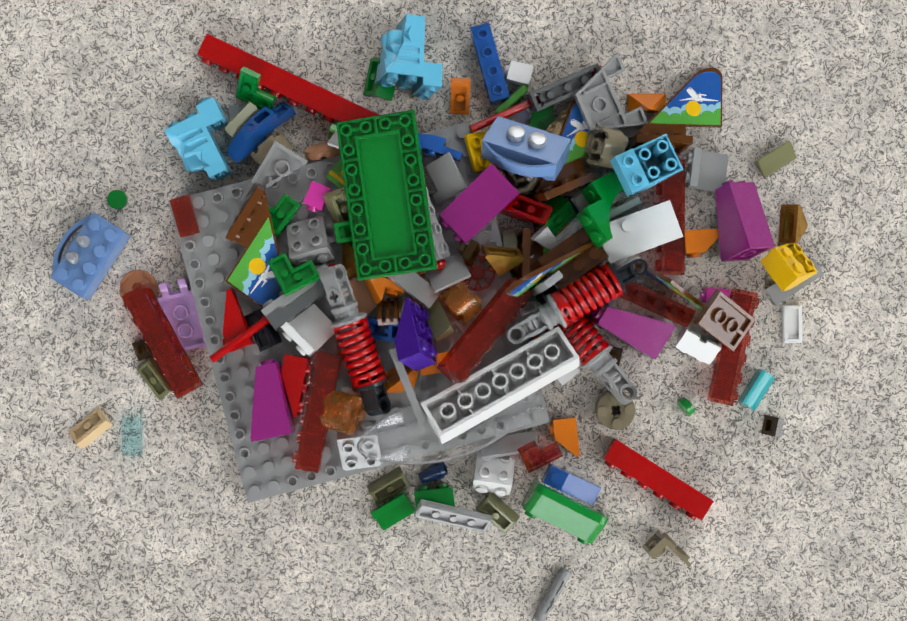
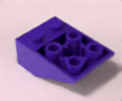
M406 298L395 338V347L398 361L418 371L437 364V350L432 343L433 332L428 325L429 314L427 310L411 299Z

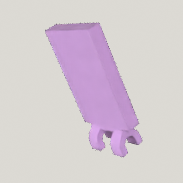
M187 277L177 280L180 287L178 291L171 292L169 282L159 284L162 297L157 298L171 354L206 346L193 293L189 289Z

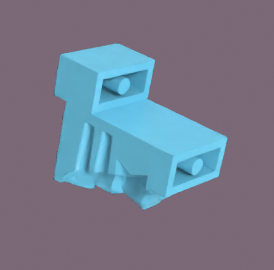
M406 14L395 27V30H389L380 38L382 52L380 54V64L377 67L375 83L381 84L382 87L399 86L403 90L412 88V96H418L419 99L425 100L433 96L442 87L443 64L424 62L425 17Z
M206 97L199 101L200 104L196 105L198 114L191 113L185 117V120L169 124L164 132L173 147L177 148L187 172L199 173L206 171L209 178L217 182L233 174L213 132L225 127L229 121L220 103L213 97Z
M667 134L621 153L610 160L627 197L632 194L635 196L668 177L684 170Z

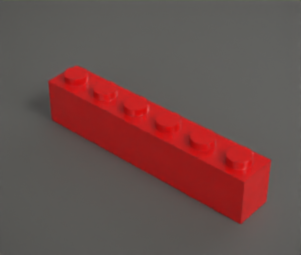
M613 438L602 456L605 459L604 464L612 469L615 466L621 469L620 474L629 480L631 477L638 480L636 484L645 490L648 487L654 490L653 495L663 500L665 497L670 500L669 505L677 510L681 507L686 511L685 515L694 521L696 518L702 521L714 502L615 438Z

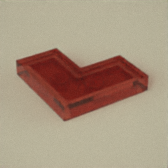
M534 440L517 449L529 473L563 456L557 442L539 450Z

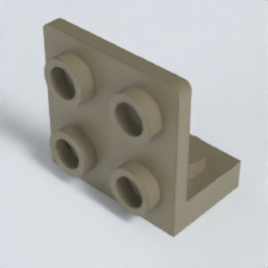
M657 531L642 546L653 559L660 557L665 552V547L668 546L688 567L692 565L688 561L690 557L679 546L675 548L676 543L665 532L661 534Z

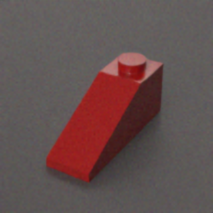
M518 194L500 214L513 219L546 225L553 207Z
M231 288L226 291L223 346L249 328L235 291ZM250 336L230 352H235L255 344L253 337Z

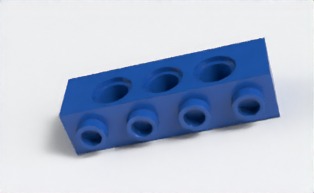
M488 22L470 27L471 38L490 105L505 102L510 96L490 24Z

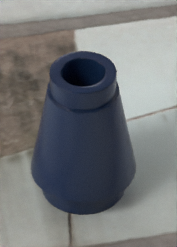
M442 460L439 462L435 461L418 473V476L424 484L445 478L448 475V470Z

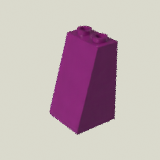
M491 164L439 214L441 218L439 222L446 229L451 228L455 233L453 237L459 243L464 242L467 244L518 196L519 192Z
M729 180L722 183V186L715 190L721 262L747 261L774 248L775 244L755 183L746 182L745 180L739 182Z
M598 304L596 310L591 309L588 320L641 354L655 360L676 327L667 322L615 308L599 307Z
M275 359L261 361V366H257L255 370L251 442L287 435L295 431L290 403L281 376V361L275 362Z

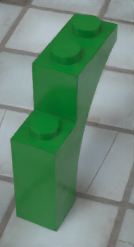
M615 171L591 182L581 191L590 205L578 213L576 217L597 249L613 238L609 220L610 209L617 194L624 191Z

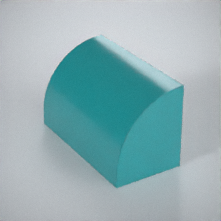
M757 369L739 397L738 402L755 411L775 378L765 370Z

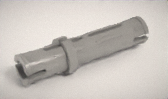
M563 567L560 568L547 594L540 600L541 604L533 616L534 619L545 621L550 610L555 607L554 603L572 574L569 570Z

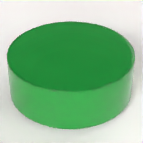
M113 190L109 193L107 202L110 207L119 210L127 205L128 197L123 191Z
M685 397L677 401V404L687 416H691L695 412L693 405Z

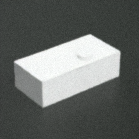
M668 200L611 221L610 229L613 238L604 244L602 248L609 256L605 261L613 263L682 238L683 234L671 201Z

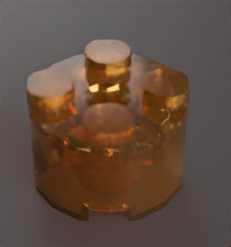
M464 281L448 287L438 296L440 302L444 300L447 304L445 308L457 321L462 319V325L465 326L482 310V300L475 293L471 295L467 290L469 287Z
M332 391L323 402V405L326 406L324 415L321 414L320 418L324 428L353 435L360 422L364 421L366 411L363 410L361 397L342 391Z

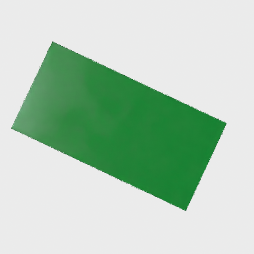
M415 110L337 122L336 128L358 281L438 269Z

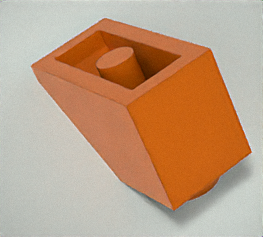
M718 229L682 231V253L688 254V258L700 257V253H705L718 239Z
M576 418L551 419L552 423L549 424V434L553 435V438L576 457L580 456Z

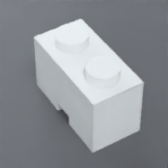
M688 321L677 338L676 348L683 353L690 354L700 362L710 365L720 351L722 343L709 333L702 332L700 326Z

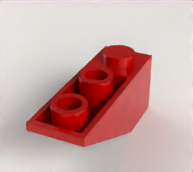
M285 354L281 376L293 417H298L299 413H303L305 402L302 401L303 393L306 394L309 382H306L307 374L310 375L312 363L309 362L310 358Z

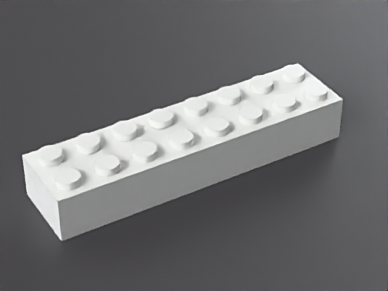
M558 326L422 402L423 413L441 443L444 444L579 367L580 357Z

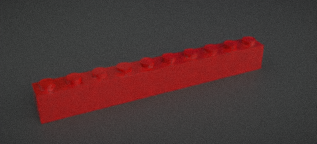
M206 34L197 53L202 58V63L208 66L212 64L219 66L218 70L225 74H229V72L236 74L235 78L238 80L243 66L261 74L259 89L264 90L265 88L271 91L270 94L278 99H281L282 96L288 99L287 102L295 107L301 105L305 107L306 112L312 115L318 113L323 116V120L329 123L379 115L210 34Z

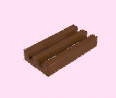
M386 298L385 302L381 301L378 303V325H397L398 298H394V301ZM383 307H386V320H382ZM390 307H394V320H390Z

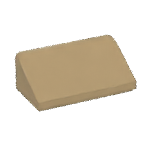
M98 407L69 430V433L75 444L84 449L113 424Z

